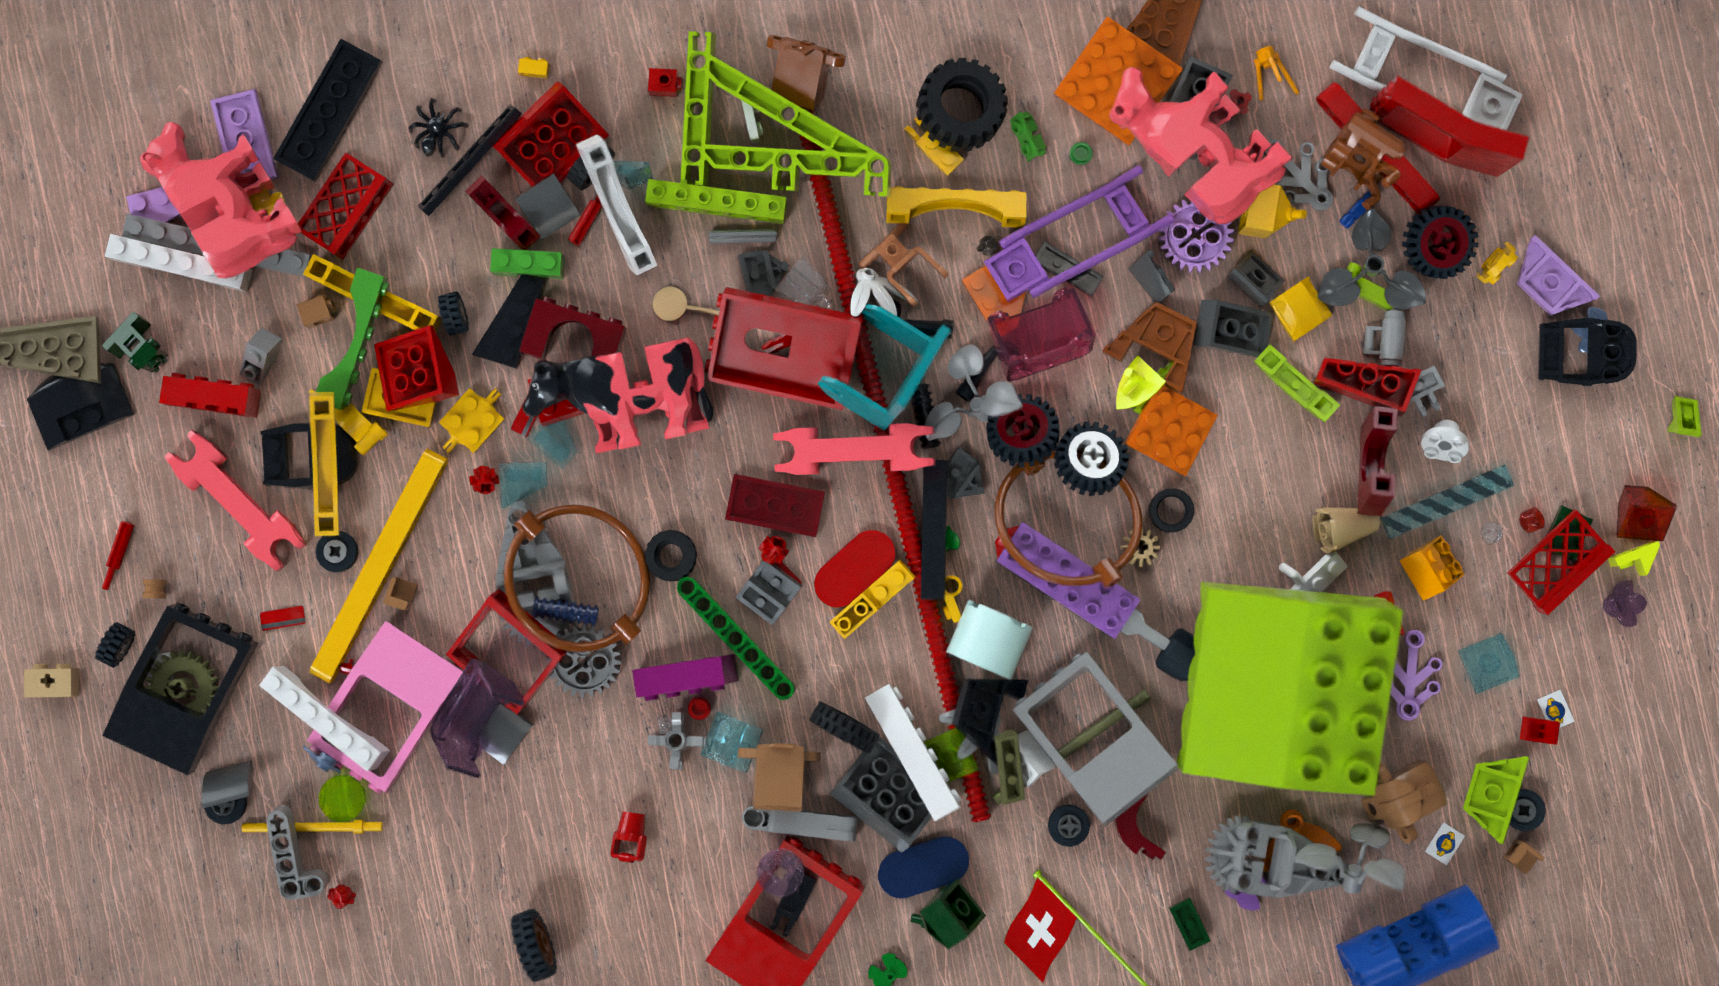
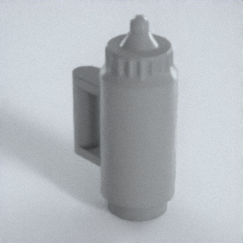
M1393 308L1385 312L1382 327L1366 326L1363 354L1379 355V360H1382V366L1400 367V362L1403 361L1405 312ZM1375 331H1382L1380 351H1373Z

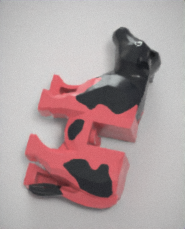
M689 337L644 346L652 383L648 384L647 380L633 382L634 387L629 388L621 352L600 356H586L563 363L539 360L534 365L529 392L522 405L524 413L527 416L533 417L540 415L549 406L563 400H568L574 407L588 414L594 420L599 433V441L595 446L596 453L641 445L633 418L646 415L656 409L665 411L666 416L669 418L668 425L664 431L665 439L708 429V422L712 421L713 407L704 390L702 358L699 348ZM618 434H619L620 438H619L618 447H617L616 439H617Z

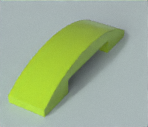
M1269 344L1254 363L1293 400L1325 423L1340 404L1324 390L1321 391L1288 363L1286 361L1287 358Z

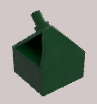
M957 878L939 890L921 909L920 915L913 913L910 921L911 923L921 925V928H925L927 933L937 942L950 949L969 937L986 917V914Z

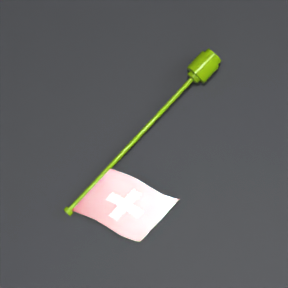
M1038 869L1032 875L1036 881L1031 893L1007 931L1004 940L1006 946L1044 983L1051 963L1068 940L1075 921L1078 919L1142 986H1149L1041 875L1042 872Z

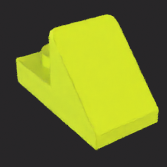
M1659 541L1649 542L1609 557L1610 566H1619L1620 569H1624L1635 564L1639 576H1647L1659 550Z

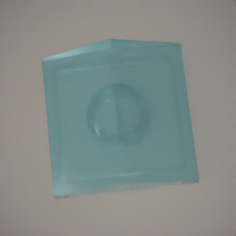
M613 161L620 185L629 190L648 182V179H653L649 162Z
M1502 633L1458 650L1475 694L1520 677L1515 657Z

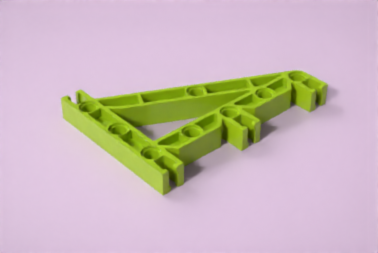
M689 31L680 183L694 185V181H690L692 166L699 167V181H695V185L708 186L709 163L715 169L768 172L773 167L772 190L783 191L784 186H780L783 171L790 172V186H786L788 191L799 190L800 168L805 174L841 177H859L865 172L864 195L875 196L876 192H872L873 178L882 177L883 192H878V196L890 197L892 165L887 157L715 57L716 34L705 32L707 38L705 51H698L700 33ZM700 56H704L706 60L702 68H698L696 65V61ZM714 83L824 148L825 151L710 145ZM697 103H701L703 106V112L700 115H695L694 106ZM788 108H792L795 112L794 118L787 121L784 113ZM697 149L701 156L697 162H694L691 159V154ZM740 152L746 155V161L742 165H739L736 161V157ZM785 155H789L792 158V163L787 168L782 165V158ZM835 157L838 161V166L835 170H830L827 166L828 160ZM877 160H881L884 163V170L880 173H876L873 169V165Z

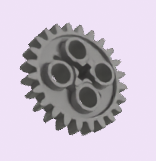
M574 623L573 630L565 626V634L558 631L556 636L561 640L578 642L583 639L591 642L611 635V633L606 636L603 635L605 628L602 627L597 631L596 624L591 626V628H587V625L583 623L582 628H579L577 623ZM618 642L594 651L589 655L588 661L580 663L571 674L568 671L579 663L580 657L584 659L591 651H569L566 655L571 656L573 662L564 663L561 661L549 678H557L555 686L563 684V692L572 689L571 696H574L576 691H580V696L583 698L585 692L588 691L589 695L593 697L595 689L601 694L603 691L602 686L609 689L611 685L609 680L616 681L617 677L614 673L620 672V667L616 665L621 664L622 659L616 656L620 655L621 649H614ZM546 656L545 661L551 662L552 659ZM601 656L605 658L606 663L602 665L597 664L594 658ZM586 672L589 678L582 680L577 676V673Z

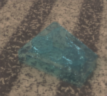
M564 420L546 426L540 424L527 439L562 470L578 453Z
M547 462L499 464L501 508H506L513 502L519 501L548 485Z

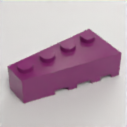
M735 654L632 670L636 698L644 697L645 701L659 699L658 695L665 693L667 698L681 696L680 691L688 690L689 694L702 693V688L710 687L711 691L725 689V684L739 681Z

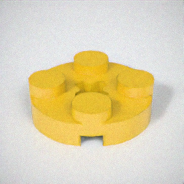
M1505 242L1504 244L1507 247L1503 250L1498 247L1481 265L1484 270L1482 274L1477 272L1476 277L1482 283L1486 284L1489 282L1492 285L1495 284L1502 275L1500 272L1506 266L1510 267L1515 263L1518 256L1515 254L1516 248L1511 243Z

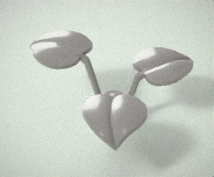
M968 344L963 346L951 357L948 364L949 374L956 380L966 377L976 396L970 401V410L960 407L954 409L953 405L949 402L935 406L930 411L925 426L934 427V434L926 435L928 441L945 438L954 434L960 428L962 422L961 415L958 412L967 414L969 417L975 415L979 421L987 422L988 416L1008 414L1023 407L1015 388L1006 381L992 384L987 389L986 395L981 397L970 375L979 374L984 367L983 354L975 345Z
M1359 823L1351 828L1350 835L1352 839L1363 843L1357 865L1351 864L1345 871L1341 858L1336 856V850L1325 844L1314 843L1307 845L1295 857V863H1303L1320 870H1333L1339 866V877L1343 878L1342 888L1348 893H1359L1367 875L1397 890H1403L1405 869L1398 862L1390 859H1379L1376 862L1370 861L1364 865V872L1362 871L1361 865L1367 845L1374 848H1383L1390 841L1389 831L1380 826Z

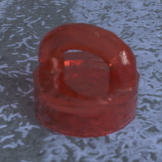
M1536 507L1527 509L1520 514V525L1526 532L1532 533L1544 528V517Z

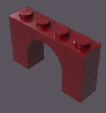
M543 297L540 300L536 298L519 352L544 360L554 332L564 324L580 323L586 326L592 333L594 345L591 356L608 355L620 351L627 328L622 325L623 321L609 317L607 321L601 319L600 314L587 310L585 314L578 312V307L565 303V306L562 307L556 305V300Z
M1374 406L1361 426L1358 514L1381 516L1395 497L1396 474L1384 473L1389 442L1397 431L1398 409Z

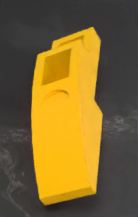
M899 560L829 623L845 640L915 578L914 574Z

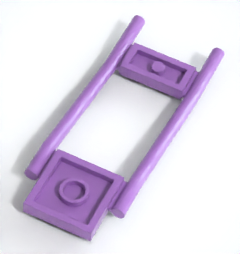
M1140 165L1099 189L1018 229L998 241L1003 251L984 261V264L1008 302L1028 290L1034 299L1051 288L1136 245L1175 222L1173 216L1169 214L1149 225L1148 220L1124 185L1143 173ZM1104 196L1129 238L1049 279L1023 237Z

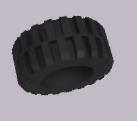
M958 58L957 62H954L953 59L946 60L944 65H937L928 74L918 93L919 96L916 101L918 110L916 115L918 120H922L920 127L923 132L928 131L930 133L928 138L932 142L936 139L940 142L939 146L944 149L947 145L951 147V151L958 152L960 148H963L964 152L972 151L974 146L977 149L984 146L986 141L989 142L994 137L1006 117V106L1008 104V97L1004 95L1006 88L1003 83L999 84V75L997 73L992 74L989 71L991 67L986 64L984 67L978 65V60L972 59L971 62H966V58ZM953 88H961L971 92L981 104L982 114L980 118L971 122H962L952 118L942 105V94Z

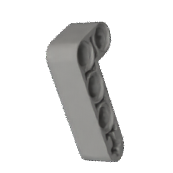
M285 805L277 806L268 815L266 823L280 894L288 900L319 895L327 886L329 877L321 869L303 871L293 813ZM279 837L287 838L289 845L281 844ZM283 860H290L293 863V868L286 867ZM311 879H318L321 886H314L311 883ZM288 882L295 883L297 890H291L288 887Z

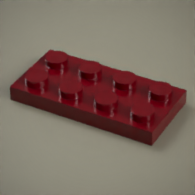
M734 474L725 520L817 537L825 492Z

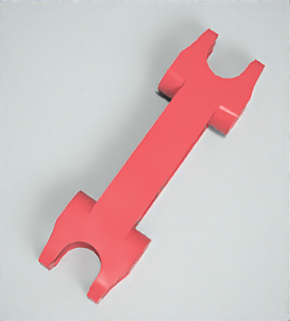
M910 423L890 424L889 436L818 439L817 427L793 428L788 431L773 433V440L788 441L795 450L794 457L790 462L774 465L775 472L813 475L820 474L819 463L890 460L891 471H914L923 467L935 466L936 461L934 458H921L917 456L913 448L914 442L918 437L934 434V427L918 426Z
M191 430L187 435L196 448L193 459L184 462L180 457L170 452L164 456L175 475L192 491H195L202 485L251 535L244 542L247 549L256 558L262 560L274 570L280 571L284 565L276 556L275 549L278 542L287 539L298 549H303L307 545L296 526L279 510L270 517L221 467L228 458L220 448L198 432Z

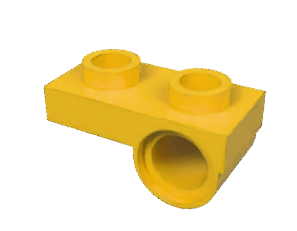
M950 575L946 577V581L949 579L955 580L958 583V589L954 593H949L945 589L944 601L946 606L942 608L947 620L952 619V622L955 623L960 620L961 614L954 596L961 592L962 582L958 577Z

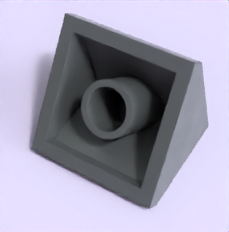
M1252 250L1227 275L1259 307L1267 303L1285 282Z

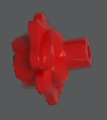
M338 885L335 888L329 889L327 898L332 901V904L337 909H342L348 904H354L356 894L351 891L350 887Z

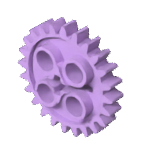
M1182 200L1181 208L1175 204V212L1167 211L1166 213L1167 215L1171 214L1175 222L1159 230L1160 233L1165 234L1159 237V242H1165L1161 246V251L1168 250L1165 258L1173 257L1171 265L1174 266L1179 262L1181 271L1185 266H1188L1189 273L1192 272L1193 267H1197L1198 273H1201L1203 266L1210 271L1211 263L1218 267L1219 262L1217 259H1226L1223 251H1231V248L1226 244L1234 242V239L1228 237V235L1234 233V230L1227 229L1232 222L1217 224L1215 221H1210L1205 217V222L1197 225L1193 222L1192 218L1201 213L1192 202L1188 205L1185 200ZM1208 224H1214L1211 228L1203 231L1200 234V240L1194 238L1190 242H1188L1186 246H1184L1183 248H1179L1180 244L1186 242L1192 237L1193 231L1199 233ZM1177 228H1183L1187 234L1183 238H1176L1173 232ZM1209 233H1216L1219 236V240L1216 243H1209L1206 240V236ZM1195 246L1199 248L1200 254L1196 257H1191L1188 255L1187 249Z

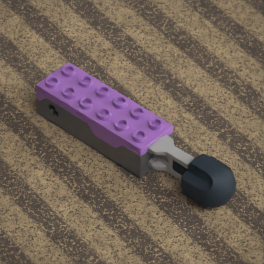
M1021 522L1018 526L1007 528L1008 534L1016 548L1025 558L1039 568L1057 575L1071 577L1095 574L1091 566L1024 522ZM1000 536L997 537L994 542L997 554L995 562L1111 639H1115L1119 632L1125 635L1138 634L1161 650L1156 659L1157 668L1174 679L1188 681L1190 664L1195 656L1194 636L1180 628L1175 630L1171 637L1167 639L1146 625L1143 614L1135 609L1141 599L1118 584L1105 589L1101 582L1085 586H1064L1040 579L1021 567L1008 553Z

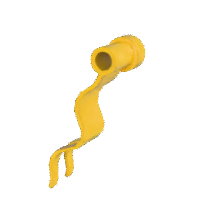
M352 402L349 407H345V410L335 408V420L357 442L354 447L363 456L379 440L383 441L389 435L376 421L371 424L355 408Z

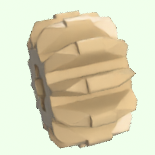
M1142 529L1140 541L1143 542L1142 545L1146 546V550H1142L1141 554L1138 553L1139 550H1136L1129 561L1130 565H1133L1138 559V567H1143V559L1146 564L1151 565L1152 561L1149 556L1155 559L1158 558V554L1154 553L1153 550H1158L1161 546H1153V542L1157 541L1158 537L1155 536L1149 539L1152 533L1151 530H1147L1143 536ZM1133 530L1129 531L1130 537L1132 536ZM1126 536L1122 538L1124 542L1129 544L1130 538ZM1122 545L1120 549L1126 550L1128 545Z

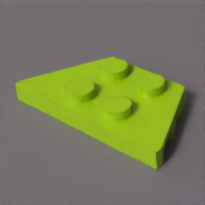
M1526 756L1476 764L1463 809L1500 844L1505 842L1530 758Z

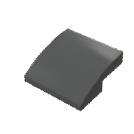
M554 173L515 198L542 240L581 215Z
M762 561L736 598L773 625L803 585L775 564H768Z
M495 697L469 732L467 738L504 765L534 724L519 713L516 715L512 710L507 709Z
M251 760L206 772L202 785L203 808L249 796L253 788L250 777L254 768Z

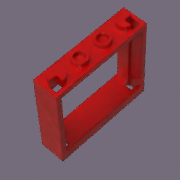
M497 589L486 599L446 653V656L455 662V665L467 672L471 679L480 683L490 695L495 696L507 709L509 708L517 715L528 705L569 651L548 645L532 635L516 617L509 604L507 595L502 590ZM492 609L552 659L524 696L464 647ZM525 611V613L527 614V616H528V617L532 620V622H534L540 629H542V630L545 631L546 633H548V634H550V635L556 637L552 632H550L546 627H544L539 621H537L535 618H533V616H531L527 611Z

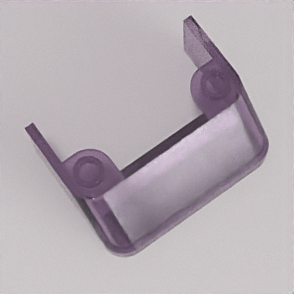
M471 659L435 717L430 730L431 737L446 769L479 778L481 775L475 763L476 758L481 755L483 750L479 735L498 703L509 704L511 702L523 706L525 703L516 684L485 662L477 659Z

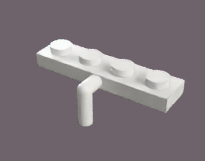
M1335 551L1327 553L1303 577L1286 563H1281L1279 570L1295 582V585L1290 590L1322 592L1348 566Z

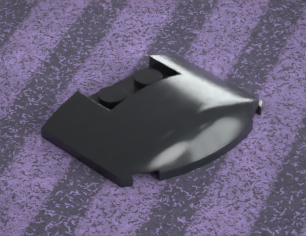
M100 363L101 384L51 375L38 385L32 395H29L27 398L28 404L48 451L135 415L114 364Z

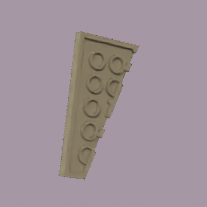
M96 316L0 328V366L101 384L99 319Z

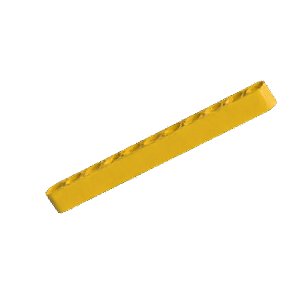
M428 448L423 452L309 670V674L329 684L335 680L340 671L338 667L349 654L447 466L448 458Z

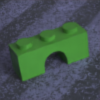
M492 248L490 272L498 276L518 277V275H534L540 278L564 279L565 256L562 252Z

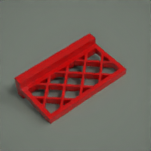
M345 152L298 222L302 231L300 233L343 260L394 184L380 173H377ZM350 160L354 163L356 172L345 175L344 167ZM371 174L375 177L370 185H362L361 176ZM357 177L358 188L347 190L346 179ZM341 181L343 192L332 194L331 186L333 183ZM359 193V202L350 206L348 195ZM344 196L345 207L334 209L333 199ZM328 200L330 211L319 213V204L322 201ZM346 212L347 220L345 223L337 225L335 214ZM331 215L332 226L322 229L320 218ZM315 219L317 230L307 232L303 229L309 220ZM333 231L334 239L328 246L324 243L322 233Z
M1573 510L1513 566L1507 574L1534 604L1533 607L1539 613L1549 615L1616 551L1601 539L1577 510ZM1574 518L1580 523L1579 533H1569V523ZM1556 535L1563 536L1562 549H1552V539ZM1568 536H1579L1578 549H1568ZM1584 536H1591L1596 542L1590 550H1583ZM1539 551L1546 552L1545 565L1535 564V555ZM1552 552H1562L1561 565H1551ZM1567 552L1578 553L1577 562L1573 566L1567 565ZM1523 567H1529V581L1520 580L1516 573ZM1535 568H1545L1544 581H1534ZM1550 568H1561L1560 578L1556 582L1550 581ZM1534 584H1544V593L1537 599L1533 594Z

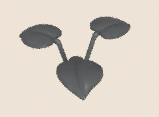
M1371 209L1358 220L1352 232V242L1355 248L1358 250L1368 249L1370 254L1364 263V270L1353 279L1352 274L1347 269L1334 268L1330 270L1322 279L1318 299L1332 306H1346L1353 303L1360 294V288L1355 282L1365 274L1371 277L1378 276L1379 274L1383 276L1385 281L1390 284L1385 289V299L1391 307L1398 310H1406L1424 305L1426 303V294L1419 279L1408 271H1398L1394 274L1392 280L1389 279L1386 271L1383 269V258L1376 255L1373 249L1377 251L1382 250L1390 243L1391 230L1387 222L1377 211Z

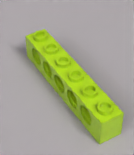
M648 179L645 203L648 207L784 224L787 197Z

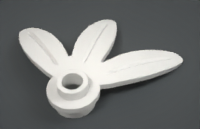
M859 269L856 273L857 286L851 298V315L854 317L860 315L867 304L871 290L880 307L897 316L894 301L888 291L904 300L905 298L888 282L887 278L879 277L873 269ZM899 284V285H900L907 293H909V294L917 301V303H918V300L916 299V297H915L907 288H905L904 286H902L901 284Z

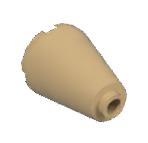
M1321 507L1315 510L1318 513L1312 518L1315 539L1317 542L1321 541L1324 547H1320V549L1326 554L1333 553L1377 531L1379 525H1381L1380 516L1358 514V508Z

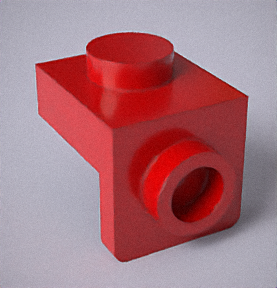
M1523 716L1519 740L1557 745L1560 722Z

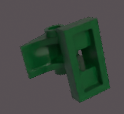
M134 311L102 345L106 351L119 359L126 353L130 358L128 362L137 370L142 368L150 372H158L160 370L158 366L168 361L166 359L168 355L159 349L161 345L152 337L147 339L143 335L151 324ZM139 340L140 343L132 350L131 347Z

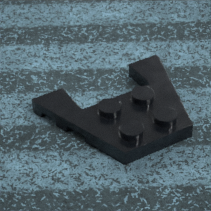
M964 679L952 725L998 766L996 744L993 740V735L1003 697L1005 695L1017 701L1023 698L1028 680Z

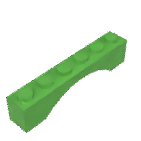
M360 268L356 269L350 288L356 310V329L353 341L342 361L330 373L320 378L316 392H334L335 408L339 410H345V407H349L352 401L353 394L350 392L353 384L356 385L359 380L360 372L358 368L360 362L363 363L367 356V349L365 347L367 341H370L374 335L375 328L372 326L375 318L378 319L380 316L382 296H386L389 289L387 277Z

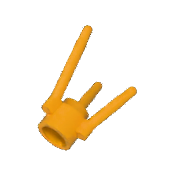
M1266 46L1256 51L1257 59L1253 61L1256 67L1259 100L1262 101L1264 99L1261 66L1264 69L1272 68L1278 82H1281L1282 78L1276 66L1278 65L1293 92L1298 95L1299 91L1281 62L1278 52L1275 53L1274 47Z

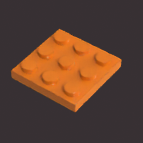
M1163 385L1151 399L1146 401L1124 444L1186 477L1218 415Z

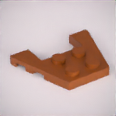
M1155 302L1127 330L1122 331L1110 345H1106L1102 351L1111 358L1122 362L1134 342L1170 360L1174 364L1164 379L1166 381L1164 385L1182 394L1189 368L1197 322Z

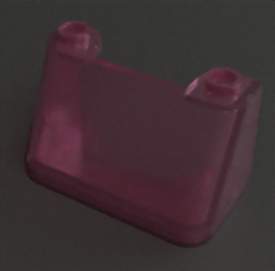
M1074 287L1068 290L1063 288L1055 292V296L1049 304L1011 317L1006 312L997 311L987 318V324L1007 381H1016L1079 359L1093 350L1096 335Z

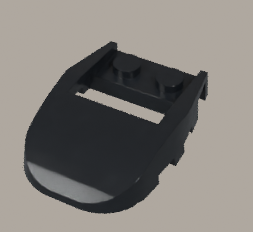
M1580 318L1539 324L1537 378L1539 380L1547 379L1557 381L1558 383L1592 386L1593 384L1601 383L1608 384L1624 380L1632 373L1636 365V336L1629 326L1612 320ZM1564 328H1588L1587 374H1563Z
M310 422L294 423L260 431L263 449V485L313 490ZM335 424L337 480L339 485L350 480L355 474L358 466V451L354 447L357 442L339 424ZM308 432L310 478L289 479L287 433Z

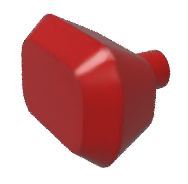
M349 659L348 663L343 662L338 667L340 672L349 675L354 667L352 665L354 660Z

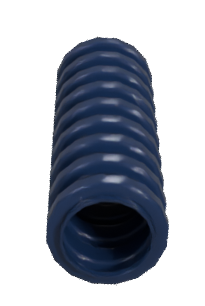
M536 597L534 599L532 615L533 618L540 616L541 619L548 617V620H551V618H555V621L563 619V622L570 620V623L577 621V624L585 622L584 625L592 623V626H595L597 624L599 608L598 605L590 607V604L583 606V603L576 605V602L569 604L568 601L561 603V600L554 602V599L547 601V598L539 600V597Z

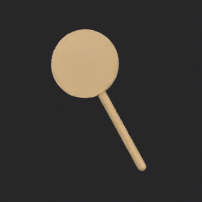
M676 287L660 289L653 299L654 312L665 321L679 319L684 315L686 309L719 315L717 310L687 305L685 294Z

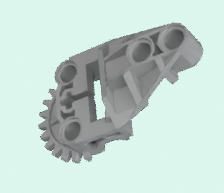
M523 501L513 502L507 515L495 577L497 589L502 590L505 594V559L509 546L519 531L513 524L520 518L515 517L513 511L521 510L526 514L530 510L533 513L529 505ZM545 529L530 542L523 540L515 557L514 583L553 575L554 586L539 588V600L547 598V601L554 599V602L563 599L572 604L576 601H573V592L565 560ZM534 590L516 593L521 607L533 616L534 599H536ZM537 616L535 618L555 636L558 631L565 634L563 632L565 626L572 630L568 625L570 620L563 622V619L555 621V618H551V620H548V617L541 619L540 616ZM507 622L504 625V630L512 628L509 634L510 637L518 634V643L525 638L526 646L530 645L531 641Z
M1235 816L1234 822L1231 818H1228L1227 826L1220 823L1221 832L1213 830L1216 838H1209L1208 841L1212 844V847L1205 848V851L1211 853L1210 856L1205 858V861L1211 862L1206 868L1207 871H1213L1210 879H1217L1216 886L1220 887L1223 884L1222 890L1228 891L1230 888V892L1234 894L1238 890L1246 894L1282 898L1340 886L1343 883V878L1339 877V866L1327 871L1316 870V868L1303 863H1295V857L1298 852L1305 846L1314 844L1313 842L1291 828L1263 821L1249 820L1248 816H1243L1242 820L1240 816ZM1272 837L1275 838L1268 883L1261 882L1264 862L1248 859L1245 856L1252 855L1265 858L1268 839ZM1342 861L1345 871V869L1348 868V865Z

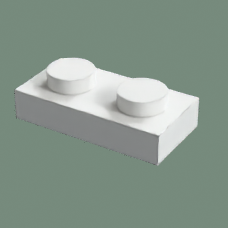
M742 101L751 144L761 143L759 136L763 135L761 122H756L754 115L759 112L756 108Z

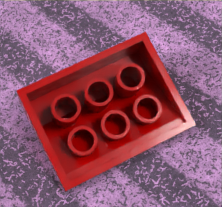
M557 81L507 129L492 147L533 187L553 173L561 183L580 156L576 144L595 135H598L603 140L610 135L567 88Z

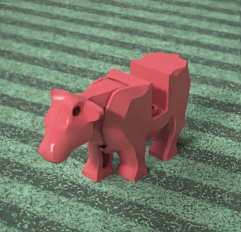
M1134 67L1124 70L1120 89L1109 113L1111 121L1118 124L1122 130L1128 128L1143 146L1146 153L1161 166L1168 177L1195 153L1199 155L1197 158L1200 163L1205 167L1209 166L1211 170L1184 195L1207 219L1215 221L1217 224H1227L1234 221L1251 206L1261 191L1282 179L1286 171L1283 166L1292 157L1278 142L1272 146L1260 131L1256 129L1249 136V145L1240 150L1233 146L1228 134L1220 128L1221 125L1229 122L1241 110L1224 94L1228 90V86L1215 72L1206 79L1204 91L1194 96L1190 101L1182 103H1155L1144 84L1142 71ZM1270 146H1272V147L1268 150L1267 155L1265 156V158L1262 160L1264 151H1266Z
M169 122L165 124L160 136L152 140L147 151L140 156L142 168L158 179L169 201L188 225L193 237L218 278L226 279L239 275L259 264L265 258L289 249L297 240L296 234L302 232L282 198L276 201L274 209L269 215H264L266 214L265 209L258 212L254 211L249 196L260 193L264 189L271 190L275 187L260 162L254 166L251 172L240 173L249 167L250 163L258 161L254 150L244 134L239 137L237 146L231 151L221 153L214 158L190 160L184 146L185 133L179 124Z

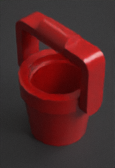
M622 811L618 829L613 834L611 857L618 858L620 862L626 863L643 861L647 836L644 835L645 814ZM620 841L638 842L636 856L624 852L619 854Z

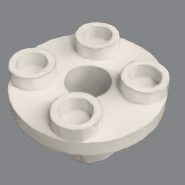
M1443 420L1423 434L1421 446L1425 457L1429 459L1459 463L1468 453L1469 440L1465 434L1459 431L1460 427L1456 422Z

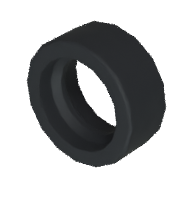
M1176 488L1165 489L1157 493L1149 505V517L1153 525L1167 533L1185 529L1192 522L1194 516V504L1190 496ZM1167 497L1178 498L1185 507L1183 519L1176 524H1167L1158 515V506Z

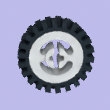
M1084 422L1083 426L1079 423L1073 429L1069 428L1066 434L1062 436L1054 454V459H1056L1054 466L1055 469L1059 468L1057 472L1058 477H1064L1062 482L1065 485L1071 483L1070 489L1073 491L1076 487L1079 488V494L1082 495L1086 491H1089V496H1094L1096 492H1098V495H1103L1106 490L1107 492L1112 491L1114 486L1116 487L1122 480L1129 465V453L1126 454L1128 447L1126 444L1122 445L1124 441L1122 436L1115 437L1117 431L1113 429L1111 433L1108 432L1109 426L1105 424L1103 428H1099V422H1094L1092 426H1090L1089 422ZM1085 448L1080 459L1078 460L1077 450ZM1105 457L1106 467L1103 469H1098Z

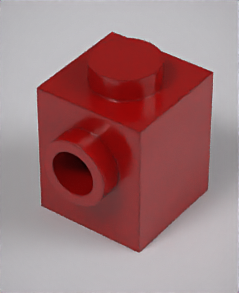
M649 68V95L677 97L678 91H682V77H679L677 69Z

